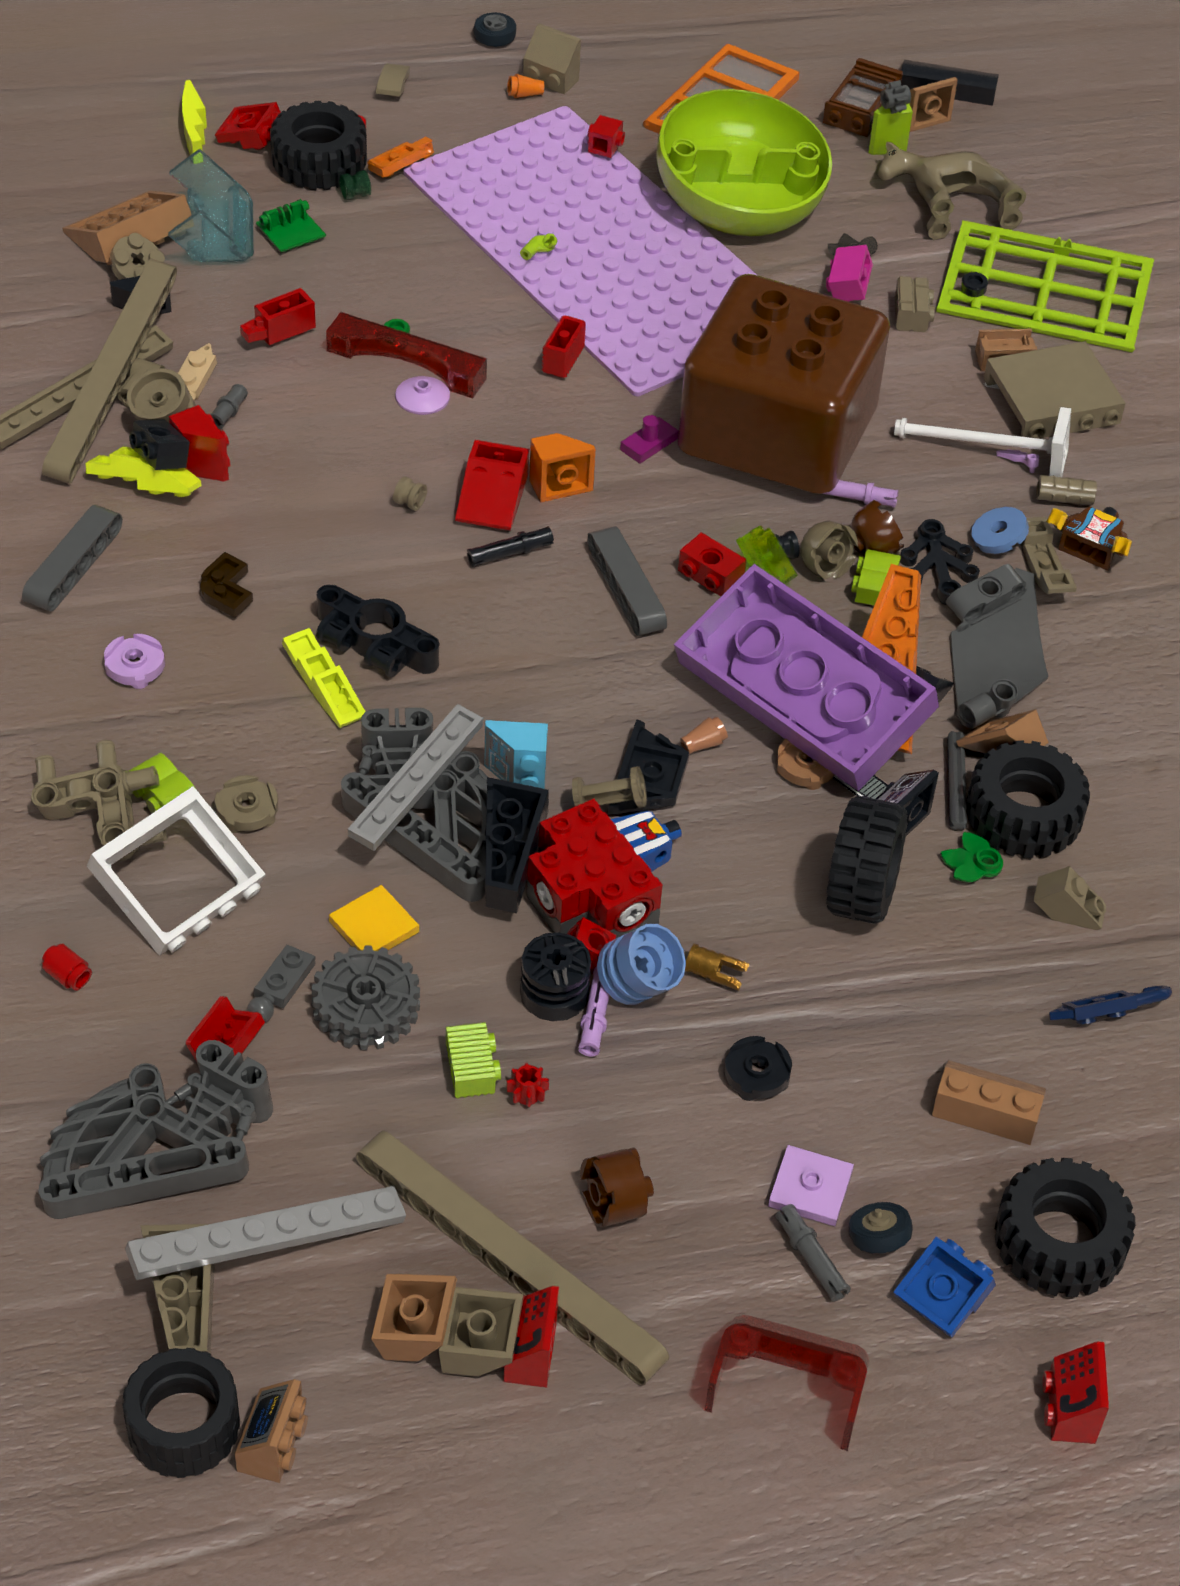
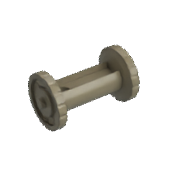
M638 766L632 767L630 777L589 785L584 784L582 777L572 779V795L575 806L593 798L599 805L634 800L638 808H643L647 805L644 777Z

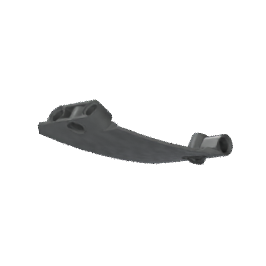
M1005 564L958 588L946 600V604L962 622L950 634L953 680L957 704L955 714L959 718L960 723L970 729L994 717H1005L1009 714L1015 703L1032 692L1049 677L1039 630L1035 574L1019 568L1013 569L1010 564Z

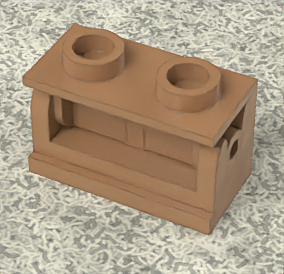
M1032 329L979 330L975 351L980 370L985 371L987 359L1037 350L1034 339L1031 337Z

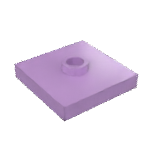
M787 1145L768 1207L782 1211V1207L793 1204L801 1217L836 1226L854 1164Z

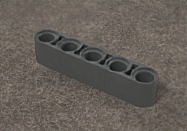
M92 505L28 579L22 592L23 601L50 612L54 611L118 535L123 523L122 515L101 506Z
M614 526L589 532L587 541L591 555L634 633L640 636L666 629L667 617L665 610L619 528Z

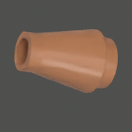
M708 717L686 736L680 738L682 747L691 754L695 751L722 745L723 740L727 739L728 735L725 726L718 717L713 719Z

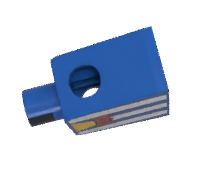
M651 811L611 819L617 826L620 834L622 833L633 846L635 853L640 855L651 869V872L671 859L672 840L682 836L681 828L676 820L661 825Z

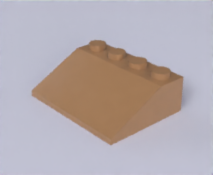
M147 191L65 226L62 229L71 240L95 261L111 265L110 252L119 239L132 233H139L154 245L163 243L165 237L171 234L172 236H177L187 232L186 228L195 223L184 194Z

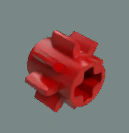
M525 1063L518 1070L514 1068L511 1070V1079L507 1080V1092L513 1093V1103L519 1102L531 1107L538 1100L544 1102L545 1091L549 1090V1078H542V1067L537 1068Z

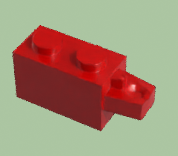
M302 288L254 305L255 318L240 325V333L248 343L265 340L268 345H272L316 328L315 302Z

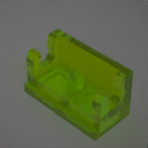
M758 526L743 537L736 539L750 567L756 564L783 584L798 576L771 528L764 530L762 526Z

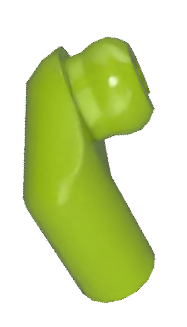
M551 233L534 236L521 249L520 255L523 259L530 260L536 253L550 252L555 248L557 238Z

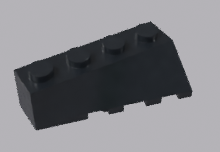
M487 777L486 907L512 913L518 912L527 883L528 856L537 851L539 844V822L545 820L548 815L549 790Z

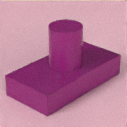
M647 415L643 418L642 428L621 441L620 450L641 464L676 441L679 430L660 417Z

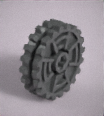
M365 945L363 950L358 951L354 946L350 947L346 954L341 952L335 953L332 962L325 960L322 963L323 971H316L314 975L316 984H312V995L314 996L312 997V1008H316L313 1010V1017L315 1021H320L319 1029L322 1033L330 1032V1040L333 1042L342 1040L344 1041V1047L347 1048L359 1045L360 1050H367L369 1045H375L377 1049L384 1048V1042L389 1041L395 1044L399 1041V1034L407 1035L411 1031L409 1023L416 1024L418 1019L416 1011H420V1000L418 999L420 998V987H417L419 978L417 974H411L413 966L409 962L403 964L402 956L398 953L391 956L386 948L381 947L379 951H374L372 946Z

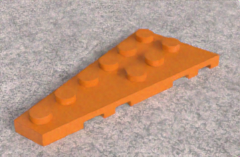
M891 564L862 638L916 674L921 574L917 570ZM913 735L897 751L912 755Z

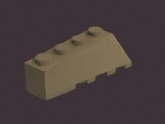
M209 1224L140 1225L142 1237L146 1238ZM215 1263L152 1277L168 1349L195 1348V1350L211 1354Z

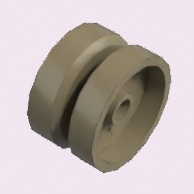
M159 368L143 373L131 384L127 392V404L136 421L165 419L169 423L170 415L196 406L181 375L170 369Z

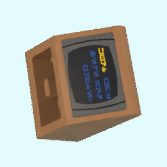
M293 1379L260 1388L235 1452L237 1472L280 1483L284 1470H291L296 1455V1448H293L297 1437H303L308 1422V1416L304 1415L307 1398L302 1396L301 1381Z

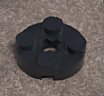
M749 1036L738 1040L730 1048V1052L725 1060L724 1074L729 1085L738 1092L742 1099L753 1101L755 1099L770 1098L788 1088L792 1060L786 1048L778 1042H775L774 1045L766 1042L765 1037ZM753 1063H757L760 1067H766L761 1072L752 1070Z

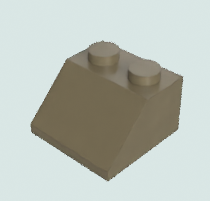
M539 23L536 26L523 59V76L543 80L544 87L565 94L579 81L581 39Z
M455 1287L444 1342L439 1347L442 1373L478 1377L512 1363L524 1299L523 1294Z

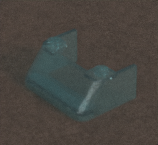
M198 149L169 171V174L187 189L188 205L196 213L169 231L168 236L185 249L195 261L243 262L254 254L253 201L249 193L201 149Z

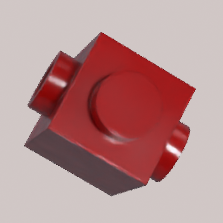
M599 115L595 123H591L588 129V152L612 158L617 148L622 147L625 140L623 121Z

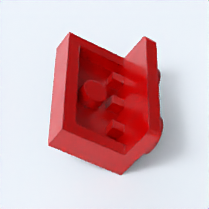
M220 996L188 1037L186 1045L195 1060L198 1046L208 1040L220 1041L233 1048L235 1056L238 1052L243 1053L265 1021L260 1013L235 1010L228 997Z

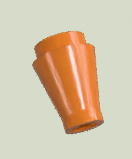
M520 74L509 76L507 83L508 95L514 98L543 95L544 81Z

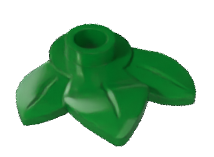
M963 832L962 848L941 851L943 862L951 869H955L953 877L962 882H975L982 877H994L1000 874L1003 869L1001 854L997 850L990 848L987 840L972 833Z

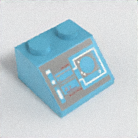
M486 720L484 766L500 780L545 789L548 724Z

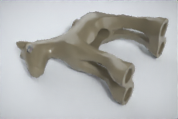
M886 142L887 153L883 155L884 159L879 167L878 176L882 181L904 174H909L914 178L920 196L929 204L932 216L926 224V230L929 237L933 240L945 238L951 230L949 214L953 212L954 205L949 195L956 192H971L991 196L999 204L998 220L1001 228L1015 229L1022 222V213L1018 208L1024 203L1026 192L1019 185L1008 179L1002 171L992 167L978 153L961 151L925 157L901 150L893 143Z

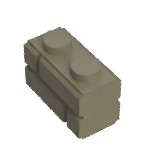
M903 276L897 278L895 291L897 330L910 331L913 329L914 332H926L929 322L934 321L935 306H930L933 305L934 289H929V280L927 278L915 277V279H912V277Z

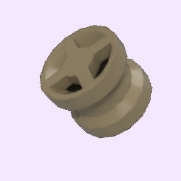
M404 476L395 487L393 500L400 505L405 503L409 509L417 511L425 501L427 486L422 483L415 484L411 478Z

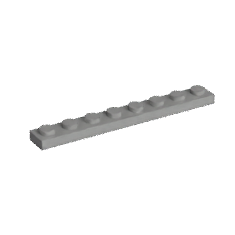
M395 1186L132 1240L127 1242L125 1250L135 1279L140 1280L403 1223L406 1213Z

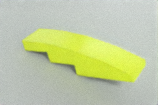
M186 80L182 95L183 126L187 148L195 163L203 161L202 145H205L204 129L207 128L206 108L191 80Z
M307 628L284 637L282 645L310 691L336 725L342 728L361 720L362 715L366 711L340 665L335 666L325 646L320 647L311 629Z

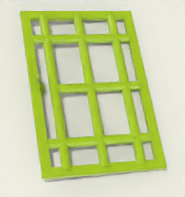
M962 220L936 312L1016 329H1032V332L1079 342L1086 341L1089 344L1133 352L1135 350L1136 337L1154 259L1074 243L1071 239L1064 241L1061 240V237L1054 239ZM974 233L989 236L990 238L989 240L972 237L969 236V234ZM1004 239L1053 249L1054 253L1001 243L999 240ZM966 246L986 250L982 266L962 263ZM996 252L1047 262L1043 279L992 269ZM1069 253L1111 261V264L1071 257ZM1121 263L1142 268L1141 271L1121 267ZM1062 265L1106 274L1108 276L1104 291L1055 282L1053 278L1056 266ZM978 272L986 276L988 280L992 279L1040 289L1036 306L984 295L979 297L968 296L963 291L954 290L958 273ZM1118 277L1138 281L1135 298L1114 294ZM1050 291L1100 301L1098 318L1046 309ZM950 300L969 303L971 306L965 307L951 304ZM1112 304L1132 308L1129 325L1108 321ZM981 306L1028 315L1032 316V320L980 309ZM1047 319L1095 330L1092 333L1043 323L1042 321ZM1105 332L1125 335L1126 338L1121 339L1104 334Z

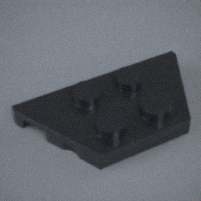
M636 719L617 780L629 778L631 768L640 767L646 786L647 805L646 807L638 808L634 800L609 804L608 814L614 815L675 806L688 765L690 752L679 745L671 743L661 733L654 735L645 729L643 721Z

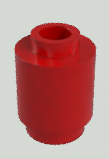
M65 944L49 947L42 957V969L67 989L72 988L75 991L81 989L92 975L88 962Z

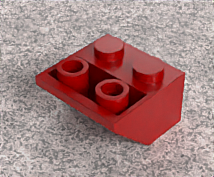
M200 405L170 415L169 424L190 441L187 467L185 469L196 477L223 482L229 480L228 467L231 466L227 455L229 440L223 430H219L215 425L212 416L206 414Z

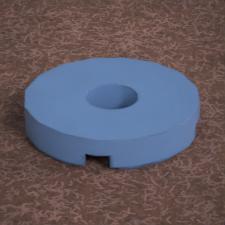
M1013 507L992 509L979 517L972 527V538L976 547L978 546L981 551L991 554L1012 550V546L1017 542L1020 545L1029 533V524L1024 513ZM1000 529H1005V530L1002 531V532L995 533L996 531H998V530H1000Z

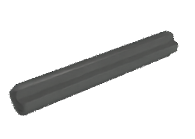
M951 731L947 739L949 823L953 830H964L967 823L965 748L958 747L956 742L964 737V734Z

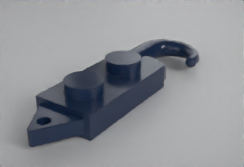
M1164 985L1144 988L1141 993H1128L1121 990L1064 1002L1062 1007L1049 1012L1050 1020L1073 1019L1077 1024H1088L1095 1022L1098 1016L1107 1015L1110 1018L1125 1016L1126 1010L1136 1009L1138 1006L1168 999L1172 994V989Z

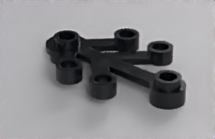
M927 519L918 527V539L909 547L901 550L900 563L908 567L914 566L917 562L918 553L928 545L930 552L915 567L910 569L919 571L922 584L923 575L934 565L939 581L937 597L942 604L947 605V598L961 587L957 581L950 578L947 566L962 573L961 579L966 583L978 579L980 570L975 565L967 564L972 561L974 550L971 546L961 544L945 535L944 526L940 521ZM941 545L956 552L955 557L943 551Z

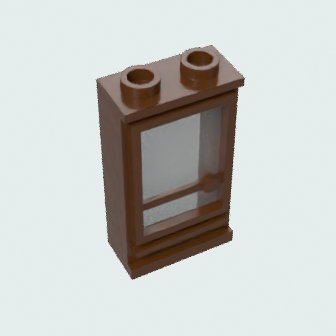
M858 58L856 64L829 101L825 102L823 123L868 137L872 131L874 112L882 106L880 93L882 90H885L884 85L898 80L902 82L903 71Z

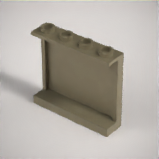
M1086 341L987 359L984 381L987 386L997 384L1022 425L1020 437L1041 439L1054 436L1060 407L1071 408L1070 433L1121 424L1126 403Z

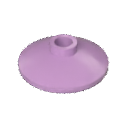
M417 376L403 381L397 387L395 394L396 401L402 409L418 415L439 412L447 406L450 400V391L446 384L428 376Z

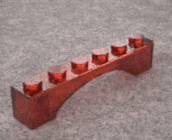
M340 312L326 330L327 352L349 359L353 356L373 355L407 361L423 367L440 377L448 384L449 391L472 399L487 379V358Z

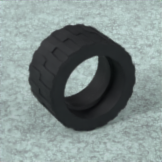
M195 1348L169 1349V1351L152 1355V1358L143 1361L138 1366V1369L131 1374L128 1379V1385L123 1393V1412L130 1447L133 1448L134 1455L145 1464V1467L167 1477L177 1476V1478H186V1476H196L203 1474L204 1471L210 1468L213 1469L219 1465L223 1458L229 1455L232 1446L236 1444L238 1438L240 1416L236 1384H234L230 1370L226 1369L220 1359L214 1358L208 1352L195 1350ZM178 1393L200 1394L210 1399L217 1406L214 1414L206 1423L188 1432H166L154 1427L147 1421L150 1411L157 1403L168 1396Z

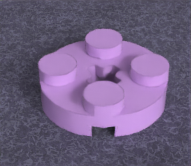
M133 634L134 638L125 640L124 636L118 637L106 647L104 652L107 676L118 683L131 685L135 689L145 688L150 681H153L162 673L165 667V656L160 642L145 634ZM137 657L140 658V660H139V661H136V662H131V661L128 660V659H133V660H134V659H136Z

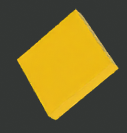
M382 884L329 914V922L358 951L363 950L365 945L372 946L374 951H379L381 947L390 950L419 933V924Z

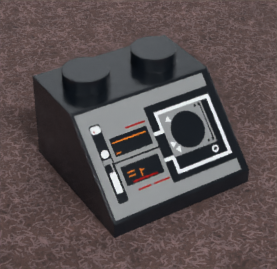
M935 770L904 774L896 783L891 782L886 787L883 795L878 798V800L901 804L907 810L906 836L931 813L939 772Z

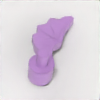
M1011 449L997 451L998 457L1024 463L1029 467L1030 473H1034L1035 468L1039 466V455L1027 454L1020 450Z

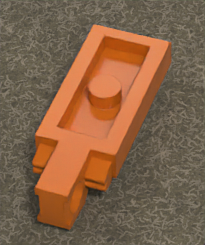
M424 137L412 144L405 142L368 160V169L383 178L392 176L394 172L434 153L432 139Z

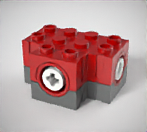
M594 798L539 822L538 852L528 856L527 898L554 933L567 934L583 917L616 935V938L645 924H659L663 884L651 873L648 865L640 855L635 853L633 846L622 833L620 834L617 826L606 812L601 810L600 805Z

